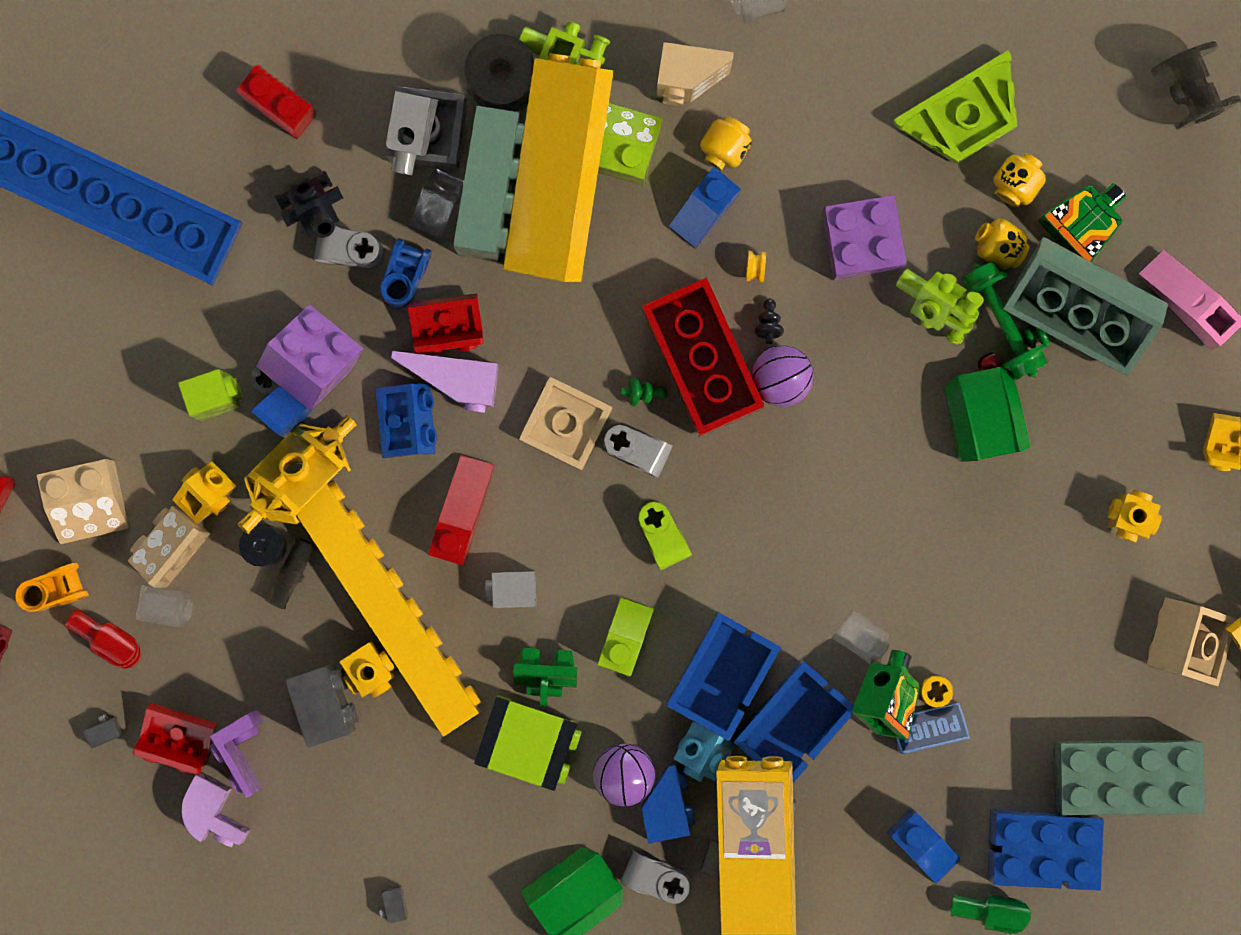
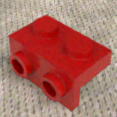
M477 293L408 303L415 354L422 353L423 355L434 356L442 353L443 350L457 348L459 351H470L477 348L478 345L484 344V331Z
M150 702L146 708L140 738L135 744L132 754L150 763H161L174 767L182 773L199 775L209 760L211 753L210 745L213 743L210 736L215 734L218 723Z

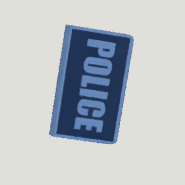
M954 703L914 713L909 739L895 738L898 752L906 754L966 740L970 737L960 703Z

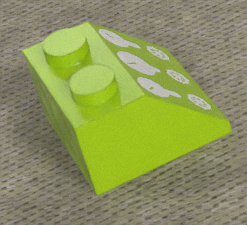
M609 103L598 173L644 186L663 118Z

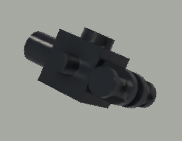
M323 171L321 175L311 180L309 177L303 179V182L297 185L295 183L290 185L291 190L281 195H275L282 211H285V208L291 205L293 209L281 214L287 227L300 221L308 236L315 233L316 236L325 238L333 233L335 229L334 223L339 221V218L332 204L344 198L338 186L326 192L324 191V188L333 186L326 171Z

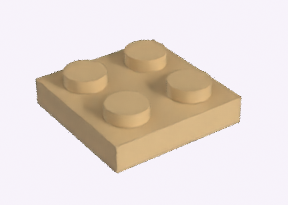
M549 377L519 440L582 471L613 407Z

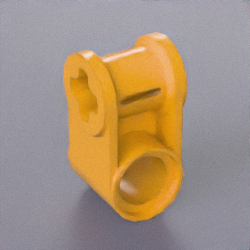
M78 562L47 572V574L21 583L15 594L18 606L25 611L39 612L88 597V591L83 590L77 573L79 568ZM33 586L40 588L43 595L42 601L36 606H32L27 600V593Z

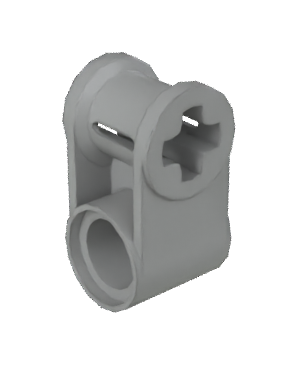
M335 226L330 236L325 238L317 236L314 261L339 266L349 265L374 268L383 260L384 248L371 234ZM368 243L373 248V252L366 253L364 258L359 253V249L366 248Z
M623 425L610 428L603 439L604 448L607 453L656 478H659L673 447L658 438L645 433L642 434ZM620 432H624L626 434L625 440L629 442L627 448L621 447L619 451L613 449L614 442L610 440L611 435L617 436Z
M639 850L632 851L620 882L621 885L628 889L653 896L671 904L680 903L686 899L691 883L688 874L683 869L663 862L659 858ZM674 877L680 879L679 885L684 889H677L675 893L669 892V885L664 882H671Z

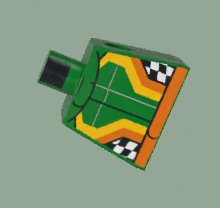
M1114 183L1101 194L1093 186L1089 185L1047 211L1037 221L1060 246L1092 262L1122 224L1123 219L1115 209L1127 197L1123 190Z
M891 650L887 665L872 663L869 666L852 713L876 735L908 740L919 693V683L907 672L912 656L900 650Z

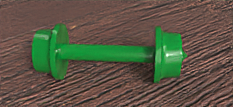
M994 261L984 266L974 263L972 272L962 277L967 289L965 297L969 292L979 293L982 291L1016 358L1002 365L1003 369H1009L1015 380L1027 374L1029 377L1036 378L1037 369L1048 364L1044 354L1046 346L1043 343L1028 350L1009 312L1003 310L1005 304L994 284L1008 277V274L1001 272Z

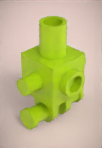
M568 21L564 32L551 27L548 35L525 27L520 36L518 47L540 55L538 59L548 60L549 53L570 56V64L579 65L580 58L602 61L601 65H603L605 62L603 54L610 41L602 36L594 35V41L589 51L586 49L585 41L577 37L581 26Z
M906 269L899 278L896 287L916 299L910 313L921 319V324L925 328H935L940 331L947 324L952 328L946 335L948 341L956 345L961 344L964 340V334L971 331L974 325L973 322L979 316L978 307L983 304V297L977 292H969L966 300H964L963 297L967 290L956 283L957 280L952 274L947 273L943 275L937 271L927 282L909 269Z

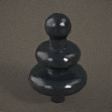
M769 298L763 303L765 312L758 317L761 324L756 326L755 334L766 339V344H773V339L783 335L784 328L778 324L781 320L780 315L774 312L776 302L774 299Z

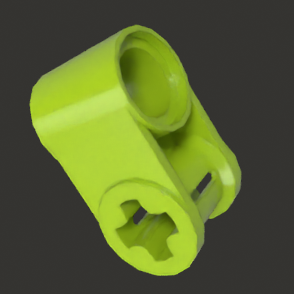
M654 501L643 505L638 514L639 524L648 540L647 544L660 570L662 571L692 556L679 527H676L666 506ZM653 508L656 512L662 511L664 514L660 518L661 525L655 527L652 523L646 524L644 521L649 516L647 510Z

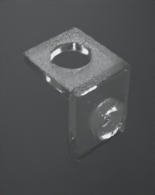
M435 169L422 187L410 225L442 239L454 204L462 193L464 181ZM436 182H447L454 187V189H443L439 187Z

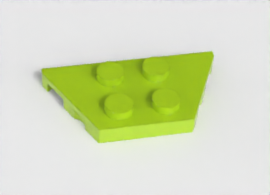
M1007 50L895 118L893 124L955 164L976 153L1018 126L1016 108L1014 107V82H1012L1011 53Z

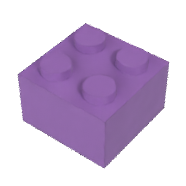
M895 195L825 206L822 211V218L833 281L902 270L907 265Z
M309 304L266 345L256 367L308 410L312 411L352 371L364 348Z

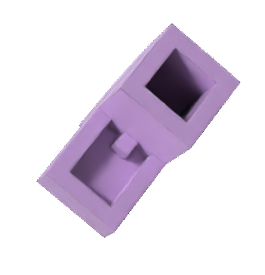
M202 772L199 775H195L182 802V818L186 829L200 842L207 839L211 831L215 833L213 838L226 846L232 847L234 843L241 845L245 842L251 829L220 814L232 788Z

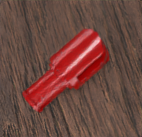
M76 609L69 616L65 627L90 642L89 646L92 653L109 664L123 669L132 668L139 663L141 648L132 635L112 622L100 624L84 614L80 609Z

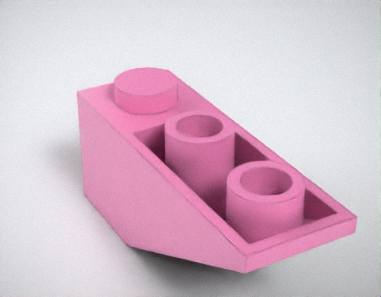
M1165 250L1138 274L1164 302L1168 303L1172 311L1210 350L1220 347L1241 327V316L1229 303Z

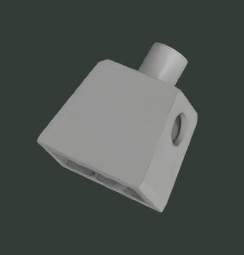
M395 91L386 140V148L395 150L391 171L412 175L416 155L426 156L438 100ZM410 128L414 132V140L412 143L407 144L403 136L404 132Z

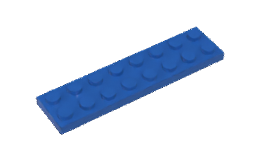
M0 110L1 188L205 283L214 285L243 224L241 221Z

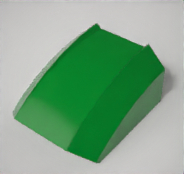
M997 367L962 374L955 377L944 387L956 456L959 461H979L1022 452L1031 448L1019 393L1011 372Z
M580 847L521 889V894L548 935H584L619 908L623 901V887L600 854L585 847Z

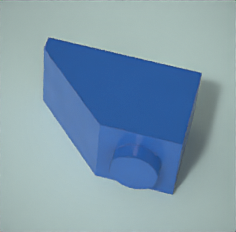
M713 167L690 195L669 225V228L696 249L739 196L741 188Z
M280 386L251 411L282 437H286L311 413L310 410Z
M912 808L887 831L890 837L936 884L961 860L935 830Z

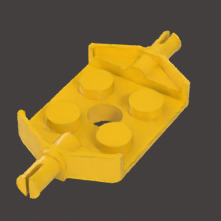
M345 415L333 429L329 426L327 428H320L304 424L297 425L244 478L252 501L250 504L252 510L237 523L238 526L249 534L261 520L266 518L271 521L298 524L299 520L296 514L343 467H345L347 472L351 470L341 443L343 438L357 426L354 420ZM292 463H303L302 468L298 472L293 474L286 473L288 466Z

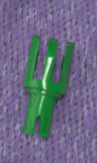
M954 894L950 916L982 921L981 925H984L986 930L1017 934L1028 926L1031 919V911L1026 903L1015 898L990 894L985 900Z

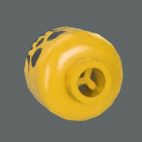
M726 116L725 119L714 120L700 142V147L706 154L704 161L722 171L724 166L728 168L738 167L752 145V140L748 135L750 129L730 116Z
M1025 153L1023 157L1018 155L1007 157L993 178L994 185L997 188L995 194L1013 207H1018L1020 204H1030L1046 181L1045 174L1040 169L1043 165L1041 161L1028 153Z
M1002 218L994 220L991 224L984 223L975 236V240L978 242V256L988 263L994 261L998 268L1003 271L1011 267L1017 268L1024 261L1030 248L1029 244H1027V234Z

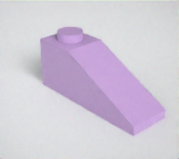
M392 351L391 358L457 403L465 404V411L485 413L486 407L494 408L499 371L498 364Z

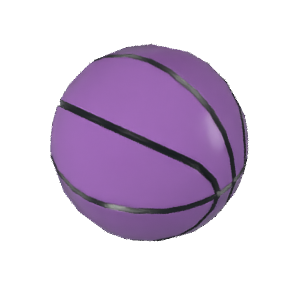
M774 346L765 350L757 358L752 369V379L764 402L777 407H788L796 405L808 395L813 385L814 372L808 357L799 349L790 346Z
M627 743L616 744L608 747L598 757L593 769V780L596 790L607 802L617 806H632L643 801L651 792L655 781V769L648 754L640 747Z

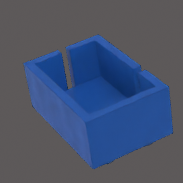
M717 612L666 705L729 741L744 715V711L737 708L738 704L741 701L746 706H749L781 647L753 631L748 636L744 635L746 627Z
M800 660L732 738V741L754 761H761L762 758L768 756H778L783 758V761H792L794 783L809 766L801 757L806 753L814 760L853 715L854 705L832 686H829L825 691L823 688L828 682L808 664Z
M991 809L989 841L995 846H1001V852L996 848H989L987 880L993 885L1062 889V885H1064L1068 889L1101 891L1104 819L1097 815H1061L1053 812Z

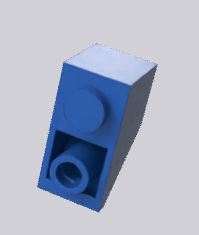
M676 763L667 765L641 805L648 844L689 836V826L695 825L691 804L684 805L682 791L688 790L686 776L682 772L683 770L677 771Z

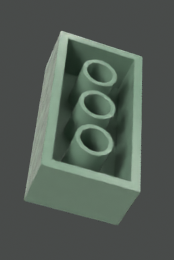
M476 106L453 245L458 255L499 262L500 254H506L509 233L508 228H505L506 219H511L514 193H511L512 184L516 185L520 158L516 157L517 151L521 150L525 127V124L521 123L519 112Z
M1043 237L1010 289L1003 310L1128 376L1162 327L1168 303Z
M1194 739L1054 741L1055 811L1061 815L1205 814L1204 742Z

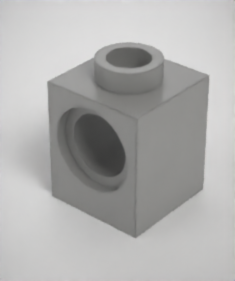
M535 571L492 573V580L485 581L486 601H493V608L537 606Z

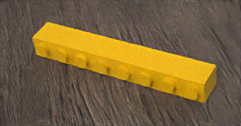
M335 480L330 483L328 482L296 516L444 737L479 714L481 711L477 705L482 703L471 685L465 688L458 676L462 674V671L451 655L445 658L439 649L443 642L433 627L430 626L426 629L419 619L423 612L413 597L407 600L399 589L404 585L399 575L393 568L387 571L380 558L385 556L373 538L368 541L362 533L361 529L365 525L354 509L348 512L341 500L346 496Z

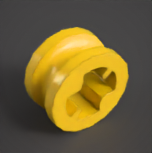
M748 250L746 282H750L752 279H757L759 283L764 282L766 252L761 251L759 255H755L753 251Z
M937 675L929 676L921 683L920 696L929 706L943 707L952 699L953 687L944 677ZM938 681V686L943 684L946 690L941 693L942 699L939 701H935V697L929 699L927 692L932 689L931 683Z

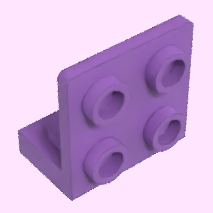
M258 710L246 714L210 736L214 742L210 745L214 756L219 763L225 761L232 773L228 776L232 787L238 794L243 792L246 798L262 789V786L238 745L260 733L256 726L265 721Z

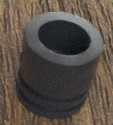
M257 524L249 534L245 531L243 532L239 540V550L247 563L253 566L269 567L283 559L287 550V542L284 534L279 529L270 525Z

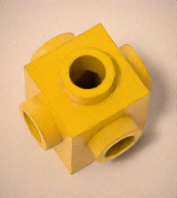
M211 461L201 470L197 466L191 469L181 480L184 484L172 500L198 524L212 512L218 516L229 506L231 500L228 497L236 485Z
M1133 490L1131 494H1119L1118 499L1114 498L1109 507L1107 517L1110 520L1107 527L1116 530L1117 537L1132 543H1136L1137 539H1149L1150 534L1155 535L1160 526L1162 515H1159L1158 512L1161 506L1151 502L1153 496L1138 490ZM1136 509L1142 511L1139 523L1133 519V512Z
M373 641L340 661V664L347 673L343 679L354 695L359 692L363 698L371 693L375 699L392 688L388 681L396 677L392 672L396 666L386 650L379 652ZM367 666L374 670L373 678L366 676L365 669Z

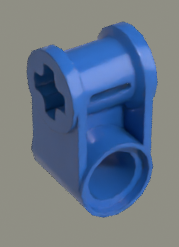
M397 239L380 288L381 294L388 306L393 309H404L408 307V303L413 301L419 283L427 270L432 250L426 248L423 251L404 244L403 239ZM397 283L404 284L407 287L404 297L401 299L389 297L388 292L392 285Z

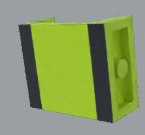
M497 695L474 764L555 791L557 783L565 784L571 765L564 762L568 750L576 751L582 731L576 730L578 721L572 719L570 721L513 702L510 698Z

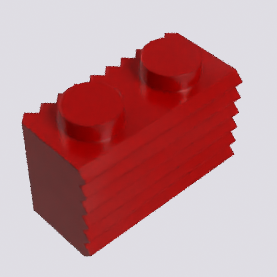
M260 65L254 66L237 89V93H239L242 99L295 139L302 135L316 117V111L311 103H307L299 94L297 95L294 90H290L288 86L280 82L277 77L274 78L271 73H268Z

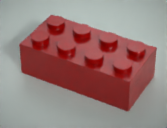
M707 277L642 306L644 317L698 437L760 411L765 407Z

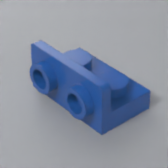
M411 383L376 388L382 458L435 454L437 433L433 425L432 409L434 399L430 392L429 384Z

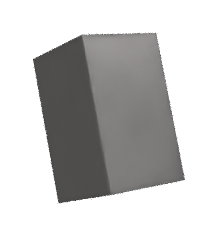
M104 714L98 717L100 724L83 731L91 749L124 735L117 717L109 720L107 715Z
M710 839L700 872L717 878L720 876L719 842Z
M402 886L383 890L381 894L384 909L379 911L380 917H387L388 924L407 920L409 916Z

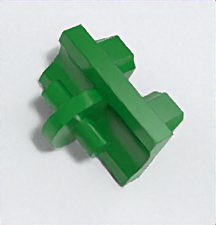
M521 648L518 664L513 666L514 684L527 685V695L540 696V706H547L548 696L562 697V687L577 688V667H574L573 652L571 650H555L553 666L539 665L540 650L536 648Z

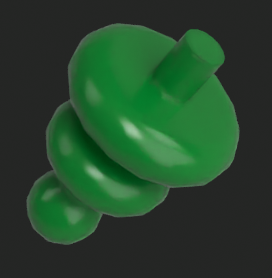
M1031 327L1024 328L1022 338L1028 347L1035 348L1037 345L1036 341L1040 340L1041 344H1045V348L1050 346V334L1037 327L1034 331Z
M635 377L629 380L628 388H621L620 390L621 395H627L628 402L633 407L638 405L640 397L644 403H650L652 397L664 399L668 393L667 389L663 386L652 388V384L649 381L643 382L640 387V382Z

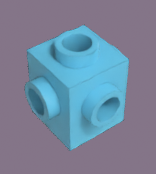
M693 721L686 736L679 742L674 760L685 765L682 772L701 782L705 776L717 782L716 771L720 761L730 757L736 744Z

